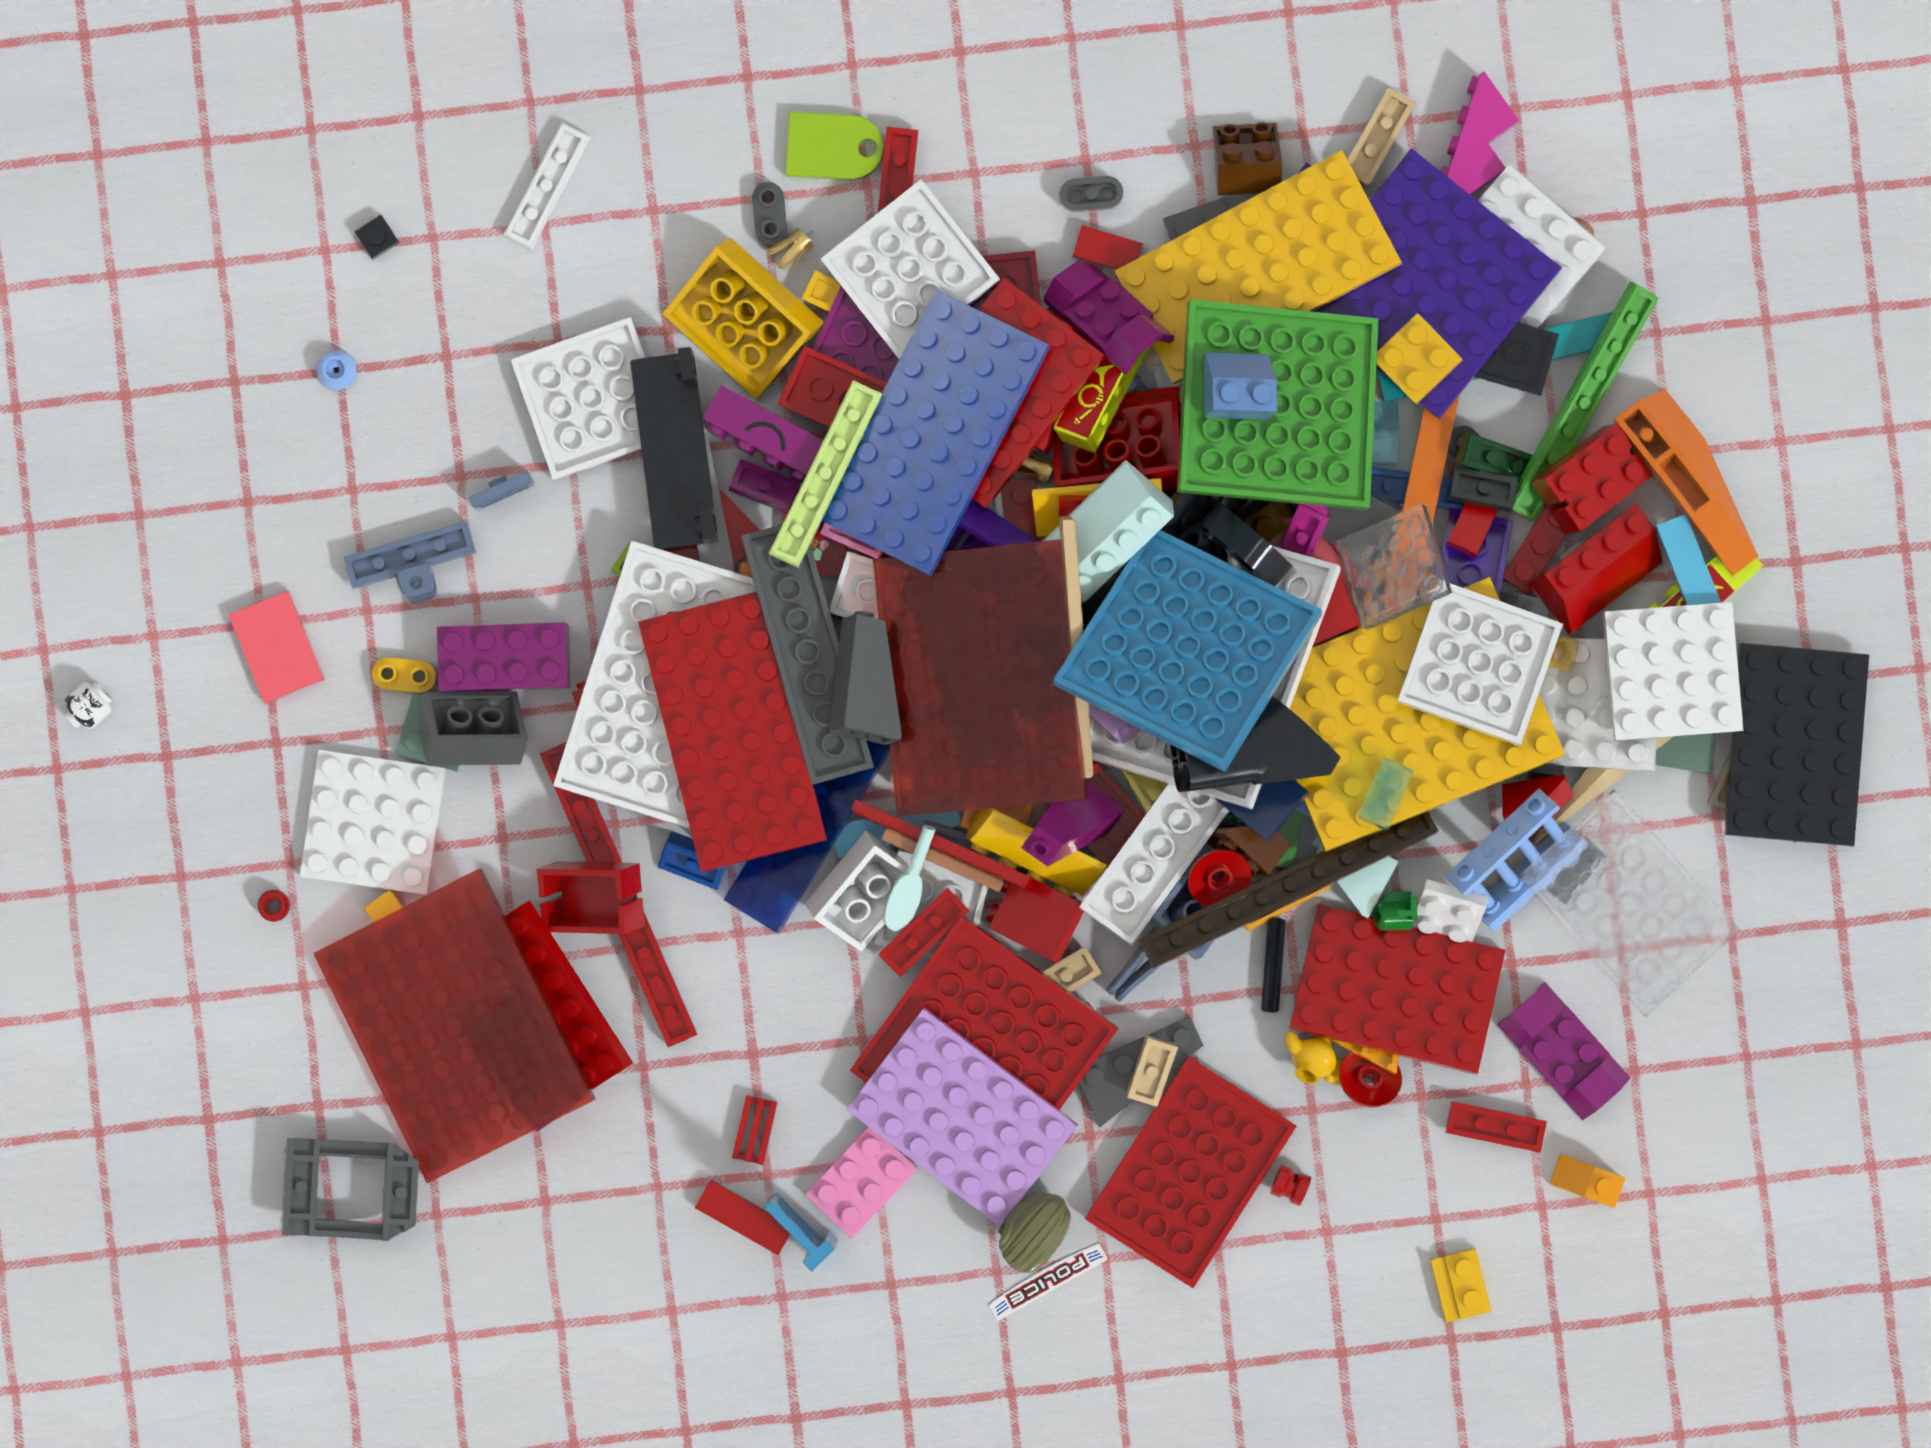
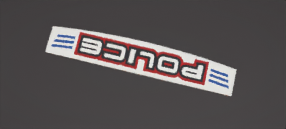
M1099 1243L1088 1247L1021 1282L990 1303L989 1307L996 1320L999 1321L1105 1262L1108 1258Z

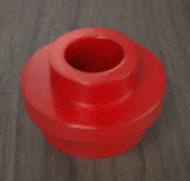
M269 890L260 896L258 911L265 920L271 922L280 921L289 913L290 901L282 891ZM273 899L280 903V908L276 912L269 909V903Z

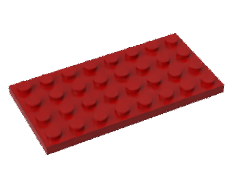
M752 592L639 621L701 872L827 841L814 786L811 784L757 593Z

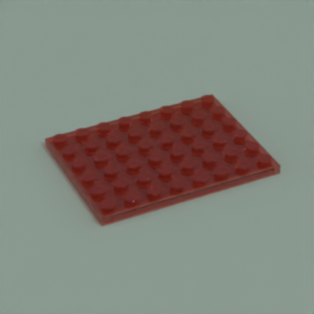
M1061 539L947 551L943 553L932 576L893 557L873 559L878 619L885 620L902 733L901 740L890 743L896 817L1087 799L1084 755L1076 696L1054 686L1053 683L1054 677L1071 652Z
M482 868L313 953L414 1158L419 1161V1168L426 1183L596 1100Z

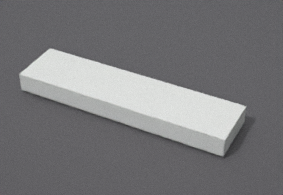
M561 122L503 236L533 250L591 139L589 135Z

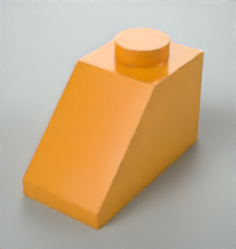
M1560 1154L1549 1184L1615 1208L1625 1177Z

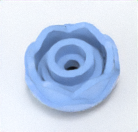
M330 351L323 355L318 362V379L327 388L340 391L355 381L356 362L352 356L343 351ZM335 367L339 368L338 373H334Z

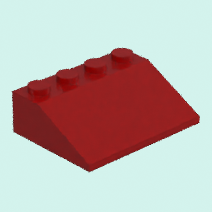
M1177 386L1126 393L1095 453L1063 442L1055 432L1053 439L1054 487L1101 484L1127 460L1147 479L1161 478L1163 492L1177 490L1181 430V408Z

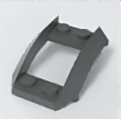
M287 1138L284 1152L286 1157L281 1217L282 1235L389 1241L391 1238L415 1226L419 1161L391 1143ZM319 1156L385 1159L382 1222L316 1218Z

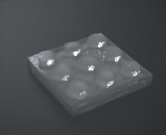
M1419 504L1336 541L1361 627L1365 630L1374 628L1452 593L1428 510L1423 504Z

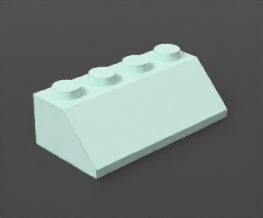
M1127 460L1068 515L1075 520L1081 601L1084 603L1174 517L1173 501ZM1058 525L1036 546V550L1058 581L1063 585Z

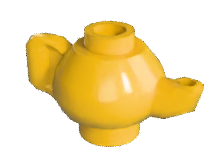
M1293 1032L1286 1033L1285 1044L1289 1052L1292 1053V1062L1296 1067L1294 1073L1299 1080L1308 1084H1316L1320 1078H1323L1327 1083L1335 1086L1340 1085L1339 1068L1342 1061L1336 1059L1337 1057L1328 1038L1315 1035L1301 1041Z

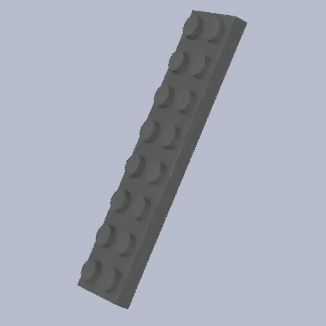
M778 525L742 535L741 540L811 784L814 785L874 768L866 740L829 732L839 642L811 544L799 568L769 555V551L782 526Z

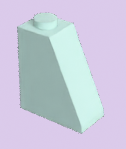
M1316 834L1312 845L1316 847L1313 852L1314 855L1324 851L1318 834ZM1387 857L1335 883L1356 911L1363 917L1368 918L1398 861Z

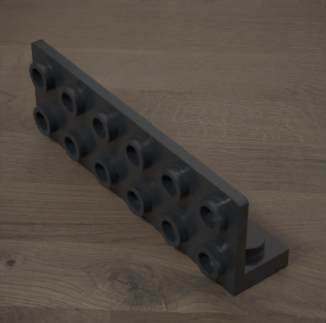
M691 347L678 348L677 354L633 359L630 365L654 548L663 550L719 542L694 351Z

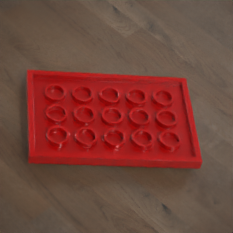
M1005 278L997 285L979 311L1049 344L1051 348L972 497L985 509L994 501L1105 358L1103 353Z
M1318 904L1289 1029L1477 1075L1505 950L1467 940L1461 943L1455 942L1447 935L1435 932L1426 934L1415 927H1412L1411 930L1380 931L1375 926L1374 919L1371 916L1365 918L1359 913Z
M1188 1056L1163 1094L1158 1106L1155 1107L1084 1219L1189 1287L1194 1288L1297 1125Z

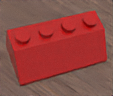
M1634 504L1530 583V585L1556 619L1563 623L1562 627L1570 635L1663 563L1656 529L1639 506Z

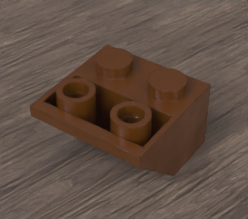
M1259 122L1256 124L1213 126L1215 176L1218 196L1262 193L1282 182V158L1277 123Z
M1245 824L1217 827L1207 841L1215 850L1229 849L1241 854L1250 866L1251 875L1270 874L1291 846V843L1278 831L1266 842Z

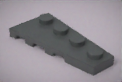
M1190 1016L1148 1035L1177 1044L1178 1049L1170 1072L1203 1046ZM1146 1036L1098 1057L1080 1081L1082 1090L1099 1127L1103 1126L1134 1101L1127 1098L1125 1094Z

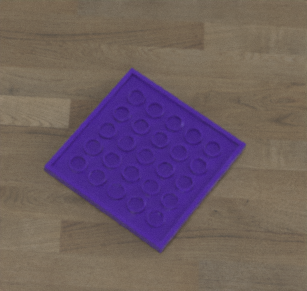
M1411 148L1369 200L1402 264L1313 312L1379 318L1377 351L1418 313L1463 359L1456 368L1419 402V404L1440 420L1559 274L1562 267ZM1376 365V369L1395 384V382L1378 365Z

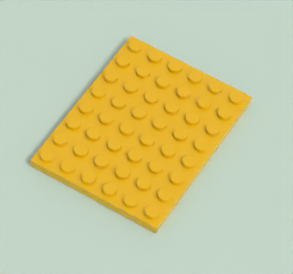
M1490 577L1464 587L1467 590L1500 601ZM1433 600L1311 649L1290 710L1309 725L1341 757L1331 775L1295 780L1309 792L1303 801L1325 852L1566 755L1540 693L1538 694L1520 746L1397 703Z

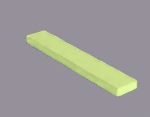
M854 380L852 381L778 532L769 555L799 568L879 404L882 393Z

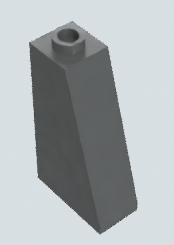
M856 611L854 615L841 620L829 732L887 745L901 740L902 733L885 620L873 618V613Z

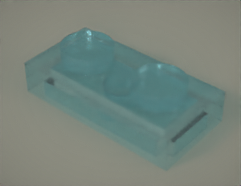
M1384 757L1357 818L1387 831L1414 770Z

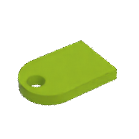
M789 112L786 177L860 180L872 174L879 166L884 151L883 140L877 127L868 119L856 115ZM865 140L873 141L877 146L876 153L871 157L862 156L858 151L861 142Z

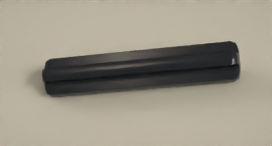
M1270 918L1267 923L1261 1009L1264 1012L1276 1013L1279 1011L1286 923L1285 919Z

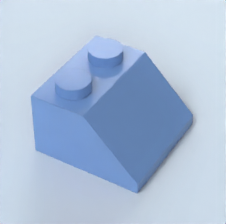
M1203 354L1204 418L1268 420L1277 412V379L1268 355Z

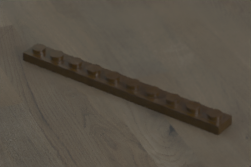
M1429 811L1327 852L1322 851L1140 938L1139 942L1154 970L1437 834L1439 831Z

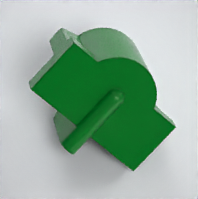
M1411 891L1387 892L1374 908L1373 919L1375 926L1380 931L1411 930L1414 920L1418 919L1417 897H1411Z

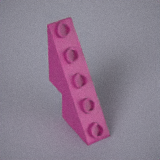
M1485 71L1479 77L1475 75L1471 77L1467 89V94L1472 95L1468 107L1462 106L1457 120V124L1462 125L1459 136L1453 135L1448 147L1447 154L1452 155L1449 167L1443 166L1441 169L1443 174L1470 195L1490 183L1505 170V166L1489 144L1519 122Z

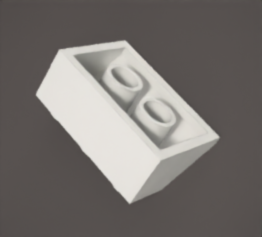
M866 830L805 904L816 921L862 952L885 925L884 914L888 896L899 875H902L904 872L906 873L909 865L888 845Z

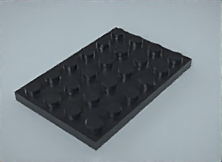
M1749 643L1739 644L1738 674L1743 731L1732 732L1724 835L1854 846L1869 654Z

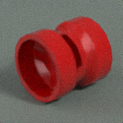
M1282 1164L1275 1176L1270 1194L1277 1197L1285 1196L1289 1198L1291 1203L1300 1206L1312 1177L1304 1173L1299 1175L1293 1173L1290 1167Z

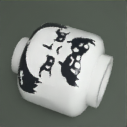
M83 682L65 698L64 704L68 711L64 716L76 728L82 725L87 729H93L111 713L110 703L113 700L97 682L93 684Z

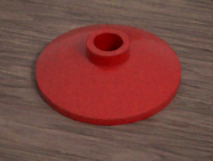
M1218 849L1204 854L1194 863L1188 876V888L1192 897L1205 907L1249 887L1251 883V869L1248 862L1241 854L1229 849ZM1221 871L1218 876H1213L1216 872Z
M1350 1052L1340 1065L1339 1081L1343 1091L1352 1101L1361 1106L1376 1108L1385 1106L1396 1098L1402 1086V1074L1399 1065L1397 1066V1073L1394 1075ZM1363 1078H1369L1373 1085L1366 1084Z

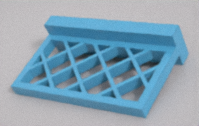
M777 1192L769 1199L765 1209L807 1251L803 1264L812 1272L835 1250L838 1238L830 1230L821 1238Z

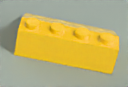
M731 237L715 247L662 314L756 400L795 359L824 324V321Z

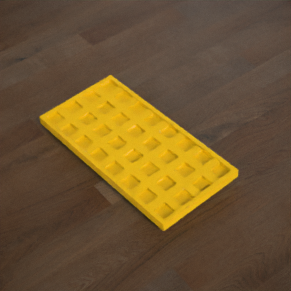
M1343 150L1126 264L1115 270V273L1121 285L1153 313L1154 319L1174 335L1175 340L1171 343L1158 340L1153 346L1173 384H1176L1183 380L1187 302L1190 299L1313 312L1400 266L1402 262Z

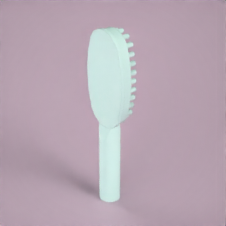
M923 825L907 872L899 875L888 896L884 921L886 926L893 931L906 928L919 906L922 895V881L919 878V874L936 830L930 825Z

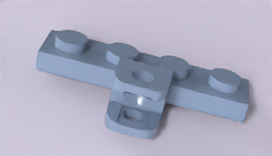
M464 521L343 558L353 589L398 577L403 593L412 603H416L436 596L437 586L432 566L476 554V549L468 522ZM418 582H423L420 588L414 589Z

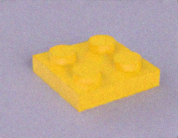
M1418 313L1377 351V365L1416 405L1463 361Z

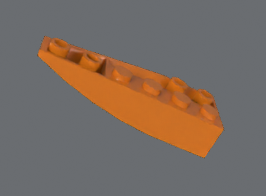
M1666 389L1640 399L1614 418V424L1618 423L1633 445V448H1631L1632 452L1639 454L1655 481L1683 515H1687L1691 526L1731 576H1734L1758 558V554L1705 438Z

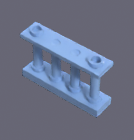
M1541 789L1536 790L1445 876L1465 897L1470 892L1489 897L1481 921L1493 932L1588 845L1566 822L1558 826L1551 816L1560 807ZM1543 826L1549 836L1535 848L1528 838L1538 828ZM1519 847L1526 858L1511 870L1504 860ZM1496 870L1502 880L1488 892L1481 882L1492 871Z

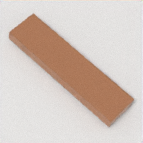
M889 828L885 830L881 839L911 854L914 853L918 842ZM931 847L928 849L925 860L999 893L1003 885L1002 879Z

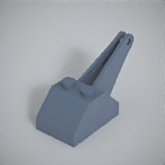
M1207 842L1150 919L1149 923L1154 927L1149 934L1205 908V906L1199 904L1192 897L1188 888V876L1192 866L1200 857L1215 850ZM1221 871L1216 872L1213 876H1218ZM1252 879L1250 886L1255 884V882ZM1213 941L1187 954L1195 960L1200 959ZM1141 945L1106 989V992L1111 995L1124 983L1115 995V999L1118 1002L1124 999L1136 986L1158 969L1153 970L1149 960H1147L1126 981L1146 956Z

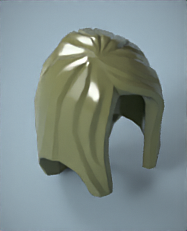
M1046 1192L1029 1195L1020 1201L1005 1217V1221L999 1229V1234L1001 1235L999 1249L1006 1262L1015 1270L1031 1273L1039 1269L1051 1258L1064 1240L1069 1230L1071 1213L1061 1196Z

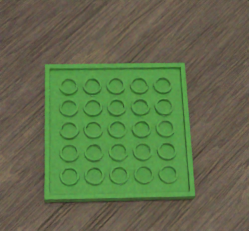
M1190 299L1187 302L1177 492L1368 510L1370 508L1379 318ZM1203 354L1268 355L1277 379V412L1268 420L1204 418Z

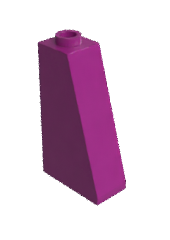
M1073 772L1021 848L1048 867L1110 833L1127 808L1086 779L1080 778L1076 772Z

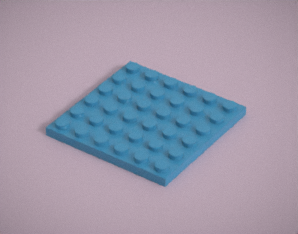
M1159 530L1130 558L1054 677L1053 683L1054 686L1226 772L1321 618L1322 609Z

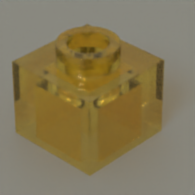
M1559 636L1548 668L1572 673L1580 642L1576 639ZM1564 648L1566 656L1561 660L1556 659V650Z

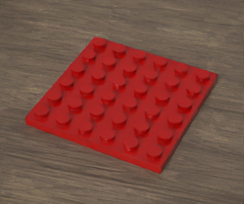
M961 915L852 1066L850 1072L867 1083L925 1007L1060 1110L1119 1027L968 918Z

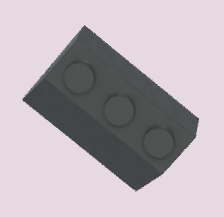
M436 691L422 693V746L426 765H521L528 737L517 691Z

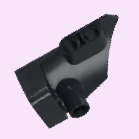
M1218 502L1200 522L1202 525L1200 529L1196 527L1187 528L1178 537V539L1273 586H1276L1293 567L1272 545L1221 502Z
M1274 696L1269 700L1226 772L1170 744L1174 782L1178 792L1331 775L1341 758L1309 725Z

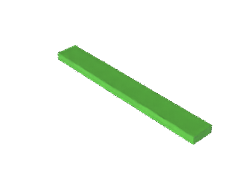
M1629 282L1522 473L1521 481L1519 484L1517 483L1513 511L1532 522L1537 517L1544 501L1531 481L1576 447L1659 299L1638 284Z

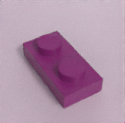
M740 459L728 491L788 514L799 489L800 482Z

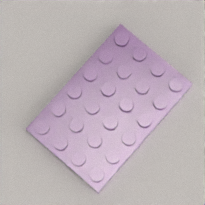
M925 1007L846 1109L999 1227L1005 1221L1007 1214L1020 1202L1078 1126V1123Z

